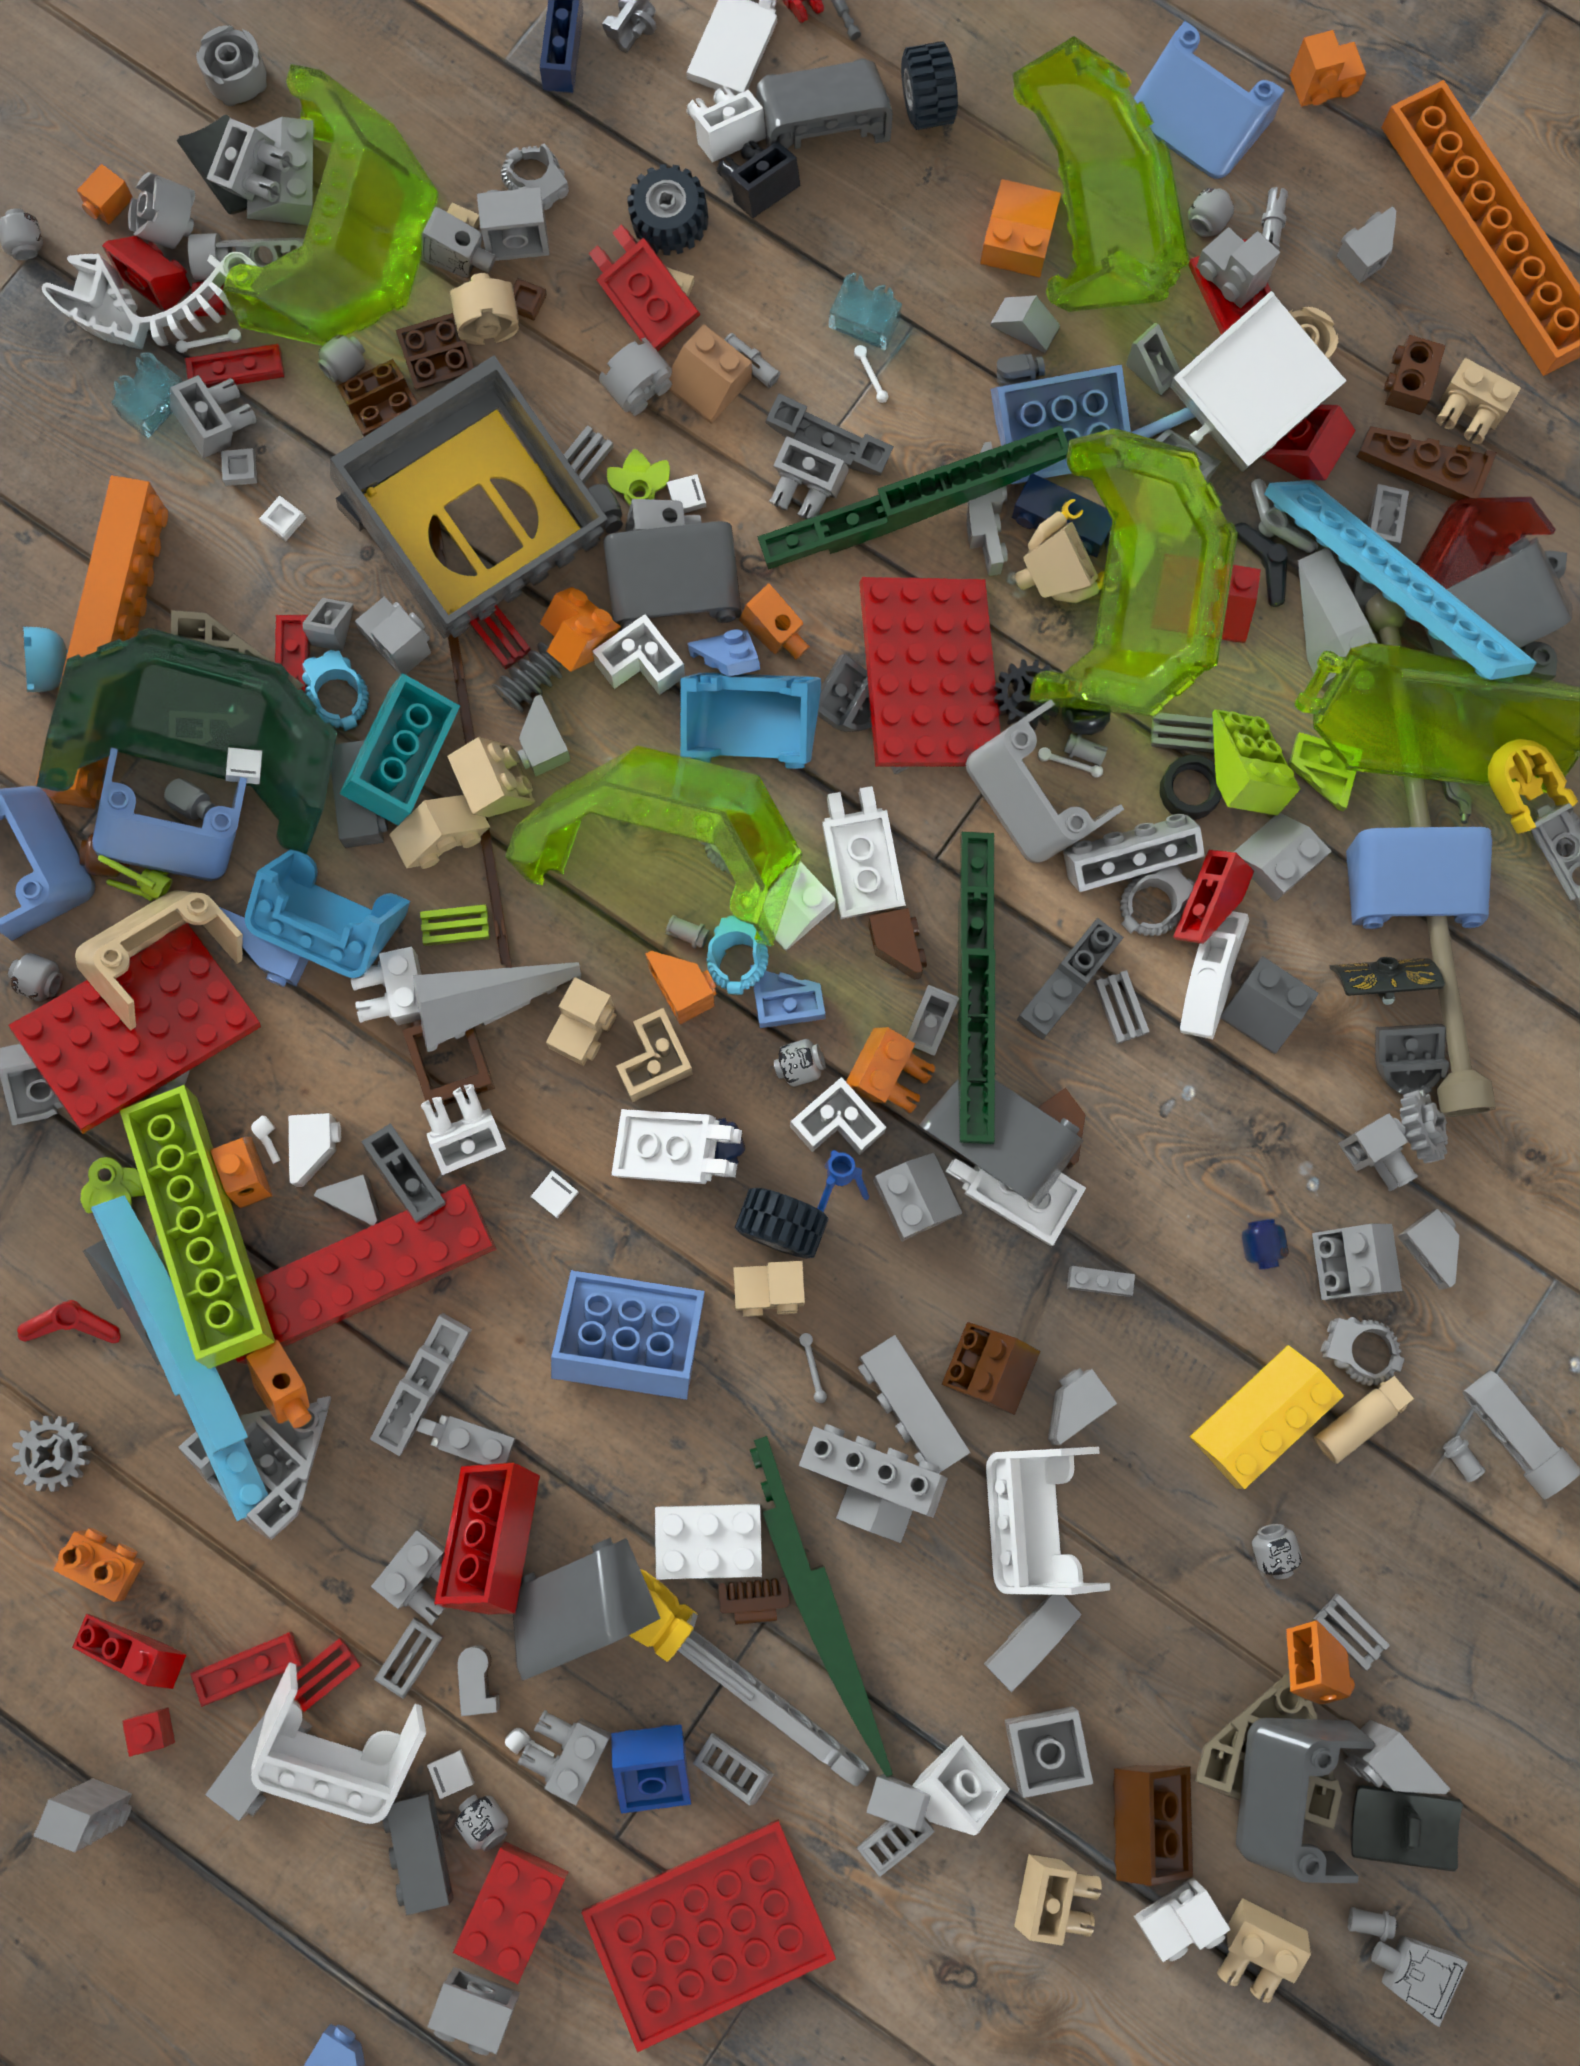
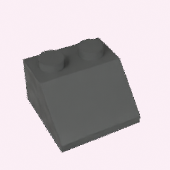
M1262 956L1254 964L1222 1012L1220 1019L1275 1055L1303 1019L1319 993Z

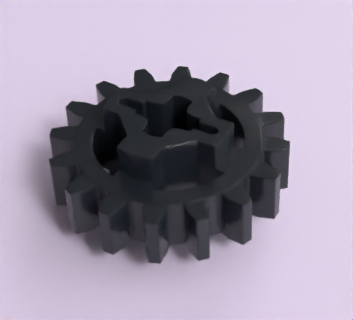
M1022 659L1019 668L1011 663L1008 666V674L1005 672L1000 673L998 680L1001 683H996L994 687L998 694L994 697V703L1002 705L998 711L999 716L1009 715L1008 725H1011L1015 720H1021L1045 704L1043 696L1048 691L1050 700L1052 699L1055 705L1028 723H1030L1033 730H1036L1039 721L1044 726H1047L1050 722L1049 716L1057 717L1059 713L1057 707L1062 706L1063 697L1058 695L1063 693L1064 685H1056L1059 679L1058 673L1051 676L1048 674L1050 665L1047 664L1041 669L1038 668V660L1035 659L1032 666H1028L1026 660ZM1012 683V689L1015 693L1008 698V687Z

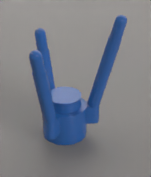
M836 1150L831 1151L830 1158L825 1164L828 1178L818 1205V1209L823 1213L835 1185H847L852 1179H855L863 1199H869L868 1190L862 1178V1169L855 1167V1161L850 1155L838 1153Z

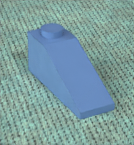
M219 907L243 934V948L267 974L266 980L281 987H285L286 983L297 986L309 960L253 935L246 927L245 917Z

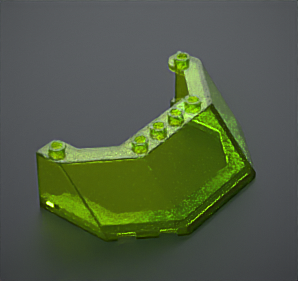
M1073 36L1012 73L1015 87L1013 94L1016 101L1036 114L1058 152L1060 164L1058 172L1063 182V201L1067 207L1069 218L1067 226L1072 236L1074 247L1072 255L1076 266L1067 279L1060 275L1049 278L1046 294L1050 303L1067 312L1160 302L1167 299L1170 294L1168 289L1176 284L1181 275L1180 269L1187 266L1189 262L1170 150L1164 139L1158 142L1152 132L1150 125L1154 121L1143 101L1136 103L1128 87L1132 85V81L1127 72Z
M291 64L286 84L289 92L294 97L300 99L302 105L301 119L313 120V139L332 143L303 245L264 267L249 264H238L232 267L227 274L223 291L240 328L324 346L335 335L342 334L346 336L355 330L360 332L380 321L379 317L393 309L398 311L408 305L422 256V233L436 206L439 194L392 122L322 70Z
M1117 428L1069 440L1067 466L1074 475L1092 481L1112 518L1111 533L1093 649L1064 673L1054 671L1039 672L1032 682L1030 701L1045 704L1052 699L1056 707L1156 716L1164 709L1163 706L1174 697H1179L1192 686L1197 677L1218 664L1238 533L1233 523H1228L1222 513L1220 506L1223 504L1213 484L1206 482L1199 468L1202 463L1196 452Z
M638 745L557 789L515 827L505 858L527 882L543 885V876L548 871H555L563 875L582 817L589 813L716 845L736 882L730 900L732 913L740 921L754 925L757 930L754 939L757 943L771 947L773 946L802 857L800 848L759 775Z

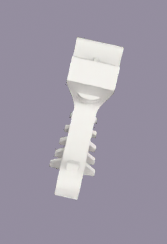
M231 252L221 262L210 254L207 261L215 270L195 292L181 303L164 312L142 318L137 315V305L132 299L130 291L125 289L117 271L100 254H81L67 257V260L79 270L73 291L51 283H45L42 286V292L52 304L92 335L102 340H107L110 343L120 345L124 343L126 346L143 350L148 330H151L152 338L159 346L168 345L163 327L166 326L170 327V330L178 339H187L188 336L179 322L187 317L188 321L200 333L206 331V328L194 313L201 306L216 323L221 321V316L207 301L216 293L231 311L236 307L234 302L220 289L226 279L251 300L256 301L260 297L251 287L263 272L257 264L241 252ZM245 264L247 266L242 276H233V270L237 265Z

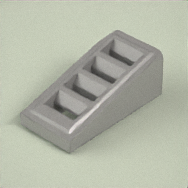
M711 1733L693 1762V1765L748 1805H755L774 1775L760 1763L714 1733ZM717 1747H719L723 1751L712 1767L708 1762ZM731 1756L734 1760L724 1775L720 1770L728 1757ZM742 1764L746 1769L736 1783L732 1779ZM754 1773L758 1777L748 1791L744 1787Z
M925 1817L921 1830L915 1835L909 1828L887 1820L857 1846V1849L878 1876L881 1877L935 1831ZM898 1826L909 1840L903 1844L892 1829ZM885 1835L898 1848L894 1853L882 1841L881 1838ZM874 1844L887 1857L883 1863L870 1849Z

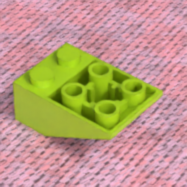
M1214 709L1212 718L1216 784L1227 807L1278 816L1299 792L1300 787L1294 777L1293 770L1288 766L1282 754L1281 747L1276 743L1270 731L1269 724L1265 719L1258 716L1253 717L1238 714L1234 711L1228 712Z

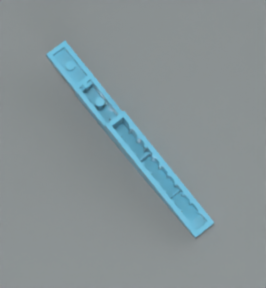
M125 1195L95 1205L91 1208L172 1391L175 1396L180 1395L236 1521L244 1519L253 1508L268 1496V1493L244 1442L248 1435L216 1367L208 1369L195 1360L171 1278Z

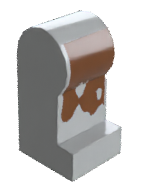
M481 1645L468 1647L458 1658L461 1716L494 1713L500 1709L499 1694L489 1695L487 1671L491 1666L492 1658L487 1648Z

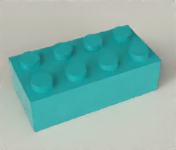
M402 673L390 687L339 794L399 826L411 813L460 705Z

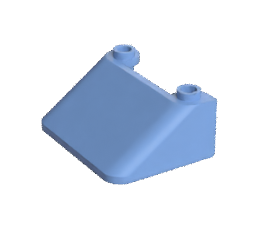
M1184 21L1172 36L1130 103L1128 115L1135 125L1209 177L1219 179L1231 172L1273 121L1285 90L1267 80L1259 81L1250 92L1244 90L1193 54L1199 45L1200 35L1195 27Z

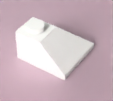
M962 1735L928 1766L912 1785L931 1795L925 1817L929 1822L974 1836L980 1832L1010 1790Z

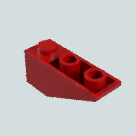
M91 1614L85 1615L72 1647L144 1686L169 1689L174 1688L187 1656L163 1642Z

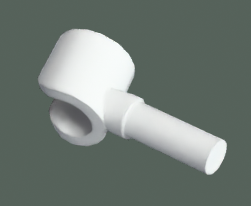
M261 1116L253 1122L251 1126L252 1131L264 1144L274 1164L281 1160L272 1140L267 1135L275 1127L266 1116Z
M522 1728L513 1729L505 1738L506 1746L515 1754H518L524 1746L526 1747L527 1743H530L535 1748L554 1757L555 1753L531 1740L530 1736Z

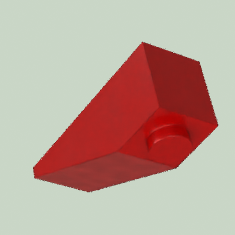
M1208 850L1173 937L1176 940L1204 944L1243 901L1254 870L1236 852Z

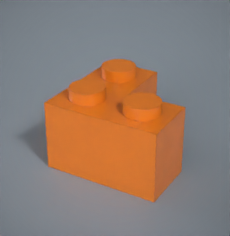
M1330 30L1303 38L1290 73V78L1302 107L1310 104L1320 105L1329 99L1340 96L1346 98L1354 95L1359 91L1366 71L1355 42L1339 45L1334 31Z
M573 586L555 594L539 623L555 636L546 652L570 672L593 662V650L616 635L621 627L612 619L608 612L599 609L588 600L584 592L575 589Z

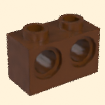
M1409 334L1404 345H1398L1394 352L1391 363L1396 365L1394 373H1389L1383 391L1388 392L1385 405L1421 415L1430 401L1446 345ZM1412 358L1418 359L1420 363L1413 361ZM1403 385L1409 386L1413 391L1407 390Z

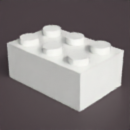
M760 1504L655 1507L656 1579L762 1577Z

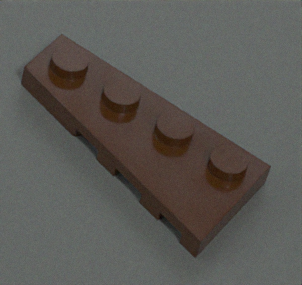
M1370 426L1356 458L1470 507H1474L1479 499L1497 452L1488 450L1484 454L1473 452L1469 446L1458 444L1454 448L1439 445L1440 440L1427 438L1426 441L1412 439L1410 434Z

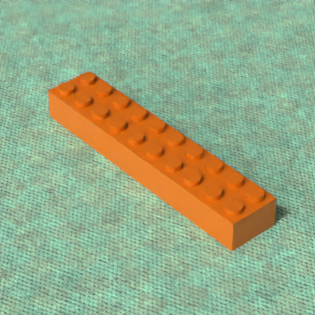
M1442 80L1392 105L1381 127L1542 375L1545 376L1580 358V285L1446 82Z
M113 475L110 477L36 784L56 803L95 809L97 800L101 798L103 788L102 777L104 769H107L111 739L116 737L118 731V721L116 719L118 709L123 707L125 702L124 684L126 677H129L132 672L133 662L131 655L133 647H136L139 643L140 631L138 625L140 617L145 615L147 609L145 596L147 588L152 586L154 580L153 562L154 558L159 556L161 550V540L159 537L162 527L164 528L168 521V510L149 481Z

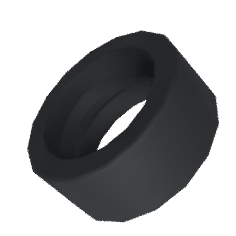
M1186 755L1176 759L1169 765L1160 781L1159 795L1163 805L1172 815L1184 814L1188 815L1192 820L1206 817L1216 808L1222 798V794L1216 784L1215 763L1212 760L1201 755ZM1185 770H1194L1203 774L1211 786L1208 799L1199 805H1188L1180 801L1173 791V781L1179 773Z

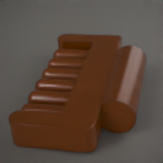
M786 1577L780 1579L781 1595H779L778 1580L776 1578L771 1580L772 1596L770 1595L769 1580L764 1579L762 1582L764 1597H762L760 1580H755V1598H753L752 1582L746 1581V1599L744 1597L743 1582H737L738 1599H736L735 1584L733 1582L728 1584L729 1600H727L726 1585L720 1583L718 1586L720 1612L723 1614L734 1613L735 1625L777 1621L776 1609L787 1608L790 1605Z

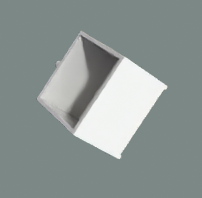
M1271 291L1173 378L1170 387L1203 425L1198 431L1195 430L1189 436L1190 441L1196 446L1209 433L1241 472H1243L1338 390L1347 380L1338 372Z

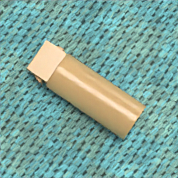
M1393 1376L1388 1381L1379 1384L1378 1389H1373L1315 1435L1314 1439L1322 1452L1333 1463L1338 1464L1396 1418L1398 1412L1402 1413L1414 1398L1400 1381Z

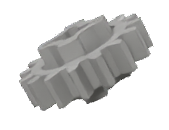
M1424 1090L1404 1094V1098L1400 1100L1403 1108H1400V1116L1406 1131L1405 1137L1411 1144V1149L1417 1151L1418 1159H1423L1425 1164L1444 1159V1154H1447L1445 1145L1448 1144V1136L1446 1134L1447 1121L1443 1112L1441 1113L1437 1109L1436 1103H1431V1096L1429 1094L1426 1095Z
M44 1416L43 1425L38 1420L30 1421L31 1431H19L23 1441L22 1443H13L12 1447L19 1450V1455L11 1457V1461L20 1462L21 1467L15 1471V1474L27 1475L23 1483L24 1485L31 1486L37 1482L36 1491H45L48 1486L50 1492H57L60 1489V1483L64 1487L73 1486L72 1476L76 1478L83 1477L84 1474L79 1467L80 1465L90 1464V1460L83 1458V1453L90 1451L91 1446L82 1445V1441L88 1435L85 1432L76 1433L79 1426L77 1422H71L66 1426L67 1417L58 1416L54 1423L52 1416ZM50 1430L59 1431L57 1434H53L50 1439L41 1436V1434ZM71 1445H72V1450H73L72 1457H71V1452H70V1446H71ZM48 1448H54L52 1452L56 1456L54 1460H48L51 1455L47 1451ZM31 1451H32V1462H31V1458H30V1452H31ZM53 1468L63 1472L51 1478L44 1476L46 1473H50Z

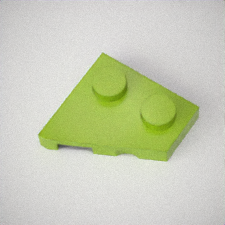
M1299 732L1295 739L1288 766L1340 811H1344L1348 805L1362 750Z

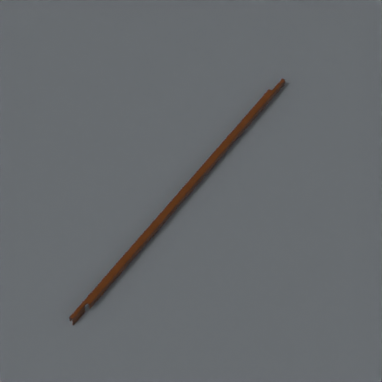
M432 516L430 531L434 555L447 568L440 520L437 516ZM451 634L448 636L466 745L475 739L459 637L454 638ZM489 828L480 837L500 963L501 965L506 964V968H512Z

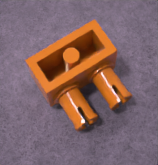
M889 1027L873 1028L846 1083L856 1094L870 1102L886 1103L889 1100L903 1108L906 1112L911 1113L917 1107L912 1102L913 1100L919 1102L920 1095L897 1083L901 1071H905L925 1084L932 1077L927 1072L934 1073L935 1066L912 1053L915 1046L914 1042Z
M88 1528L87 1531H74L67 1545L59 1552L58 1562L53 1571L113 1602L125 1600L145 1563L136 1557L138 1552L124 1544L119 1543L116 1547L106 1542L107 1535L93 1528Z

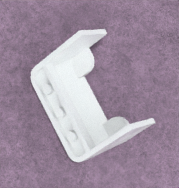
M1099 1447L995 1452L988 1458L986 1476L993 1576L997 1588L1002 1593L1075 1595L1110 1590V1583H1083V1571L1079 1560L1073 1555L1060 1553L1055 1484L1067 1483L1073 1477L1074 1455L1100 1454Z
M289 1662L265 1714L251 1766L252 1783L260 1791L367 1824L380 1822L388 1815L426 1734L422 1706L414 1705L400 1735L390 1731L377 1732L368 1739L363 1751L298 1731L302 1722V1710L299 1704L294 1701L298 1691L296 1664Z

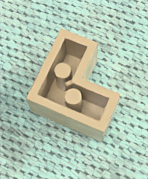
M458 795L424 800L389 835L406 868L421 866L422 869H426L438 863V857L453 847L463 846L464 848H469L481 841L480 836L490 828V825L484 816L472 814L465 796Z
M574 977L559 1005L561 1015L550 1033L546 1044L549 1049L584 1066L588 1059L593 1061L601 1046L598 1039L603 1030L608 1032L611 1029L617 1014L614 1013L615 1007L611 995Z
M664 1008L633 1021L645 1053L616 1066L632 1103L693 1075L692 1067Z
M802 1261L769 1262L768 1266L733 1267L736 1311H743V1317L762 1316L763 1309H777V1315L797 1314L798 1307H804Z

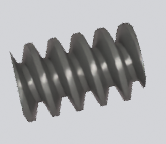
M542 642L537 644L539 653L534 650L528 652L530 662L522 658L518 661L520 670L511 667L508 670L510 678L504 675L499 677L501 687L491 684L497 694L512 709L520 713L524 712L521 705L522 700L532 705L531 692L543 695L540 684L543 683L550 688L553 686L550 680L551 675L558 679L563 678L559 670L562 664L546 652L549 647Z

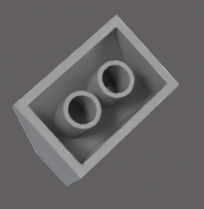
M280 117L255 129L275 141V147L289 151L292 154L293 161L289 163L281 159L282 163L290 166V169L286 172L266 164L262 176L272 181H277L280 184V194L269 190L270 193L277 195L279 198L275 202H270L265 198L254 195L252 201L247 200V219L310 226L313 192V120Z
M1369 1720L1360 1730L1374 1741V1749L1340 1748L1348 1757L1344 1761L1346 1765L1359 1778L1362 1776L1367 1782L1371 1781L1378 1788L1383 1785L1393 1791L1446 1794L1451 1790L1400 1732L1373 1720Z

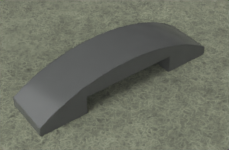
M778 393L767 416L766 424L785 438L788 436L845 461L850 469L881 476L894 446L866 433L863 438L806 412V405Z

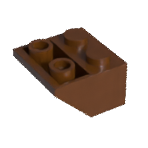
M967 1322L941 1385L986 1405L1015 1415L1041 1351L1018 1338Z

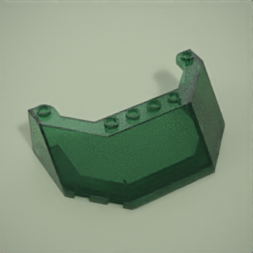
M146 628L138 631L137 636L128 640L121 641L117 639L97 647V651L83 657L78 654L67 659L45 740L36 787L58 792L70 789L74 785L77 770L108 757L111 748L118 749L120 753L226 780L228 747L262 751L260 783H246V785L253 788L279 820L276 832L278 843L287 850L292 849L307 855L324 810L337 731L330 722L325 723L316 712L317 707L302 689L297 690L288 679L289 673L282 664L160 630Z

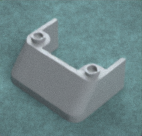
M1052 699L972 752L966 762L967 772L1023 857L1032 863H1041L1048 860L1125 810L1120 804L1106 810L1095 819H1092L1089 813L1081 807H1070L1057 814L1022 761L1024 757L1035 749L1037 743L1036 734L1028 722L1054 706L1055 703Z

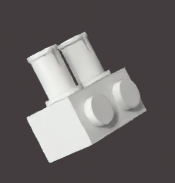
M723 86V90L727 95L723 93L721 88H718L713 97L715 105L708 108L701 98H696L700 108L695 104L694 100L688 104L687 113L695 121L698 145L712 162L741 150L746 143L749 145L751 140L758 142L766 138L763 107L749 90L734 95L728 86Z
M412 946L379 953L380 961H378V965L371 966L360 977L351 979L354 991L383 984L386 987L384 997L361 1002L357 1001L355 1003L356 1009L359 1010L357 1015L360 1023L385 1016L392 1018L397 1025L421 1019L414 992L413 975L422 974L418 955Z
M473 1084L464 1085L468 1099H465L461 1087L453 1091V1095L464 1117L457 1122H450L441 1097L432 1098L436 1112L433 1111L429 1100L421 1104V1108L424 1110L432 1130L426 1135L442 1175L506 1149L490 1109H482Z

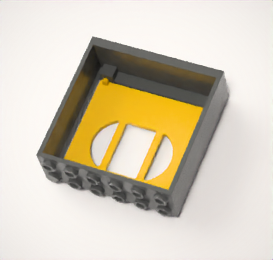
M495 355L330 458L331 480L443 639L451 634L454 638L463 634L469 628L468 623L478 617L480 620L487 618L496 611L494 606L505 600L507 603L513 601L523 593L521 588L530 582L533 586L539 584L549 576L547 571L556 565L561 569L575 559L573 554L582 548L586 552L601 542L599 537L604 534V527L608 520ZM498 408L505 417V419L508 421L512 429L515 431L521 442L524 444L528 452L531 454L536 464L531 459L527 451L524 449V447L522 446L518 438L515 436L511 428L508 426L502 415L499 413V411L497 410ZM490 479L510 481L521 487L530 496L538 516V528L533 539L525 532ZM547 479L549 480V482L551 483V485L554 487V489L556 490V492L558 493V495L560 496V498L563 500V502L565 503V505L567 506V508L570 510V512L572 513V515L574 516V518L576 519V521L579 523V525L581 526V529L579 528V526L577 525V523L575 522V520L573 519V517L570 515V513L568 512V510L566 509V507L563 505V503L561 502V500L559 499V497L557 496V494L554 492V490L552 489V487L550 486V484L547 482ZM478 485L482 487L523 546L520 550L490 569L484 566L444 509L446 505ZM432 516L438 517L477 573V576L457 574L439 562L431 549L428 538V529Z

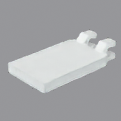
M718 0L687 70V79L715 90L721 88L723 93H725L723 86H728L734 95L748 90L777 24V15L774 8L778 0H759V4L750 0Z
M873 786L859 789L860 792L858 794L862 812L846 815L844 813L841 793L827 794L830 817L825 818L822 826L840 919L905 908L906 906L887 810L883 811L882 808L877 809Z
M621 1109L611 1175L618 1178L706 1184V1181H711L712 1175L735 1178L736 1163H729L730 1161L723 1159H714L716 1143L740 1144L742 1130L734 1129L733 1126L719 1125L720 1121L715 1120L716 1117L706 1114Z
M955 1158L945 1171L959 1181L964 1182L962 1189L966 1190L964 1194L1049 1246L1054 1245L1086 1187L1061 1173L1037 1208L977 1165L971 1168Z

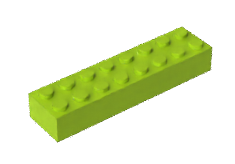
M185 1085L121 1109L120 1114L195 1360L211 1369L275 1343L230 1199L224 1191L211 1154L213 1145L198 1098Z

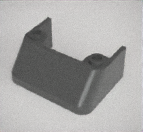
M1262 1718L1255 1721L1251 1725L1247 1736L1236 1833L1238 1851L1252 1863L1302 1882L1358 1883L1359 1876L1334 1851H1321L1315 1845L1302 1844L1309 1776H1325L1331 1773L1337 1766L1340 1748L1374 1749V1741L1349 1720Z

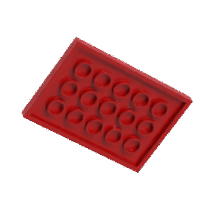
M862 577L859 581L875 767H966L967 759L972 752L1001 733L998 703H994V697L997 695V692L994 690L996 682L985 579Z
M188 923L171 931L149 947L130 957L128 970L116 978L117 982L134 1000L136 1027L132 1030H129L88 980L8 1025L15 1038L82 1134L116 1115L121 1109L131 1106L261 1028L257 1017Z
M779 1819L593 1904L581 1912L637 2053L836 1960L833 1948Z

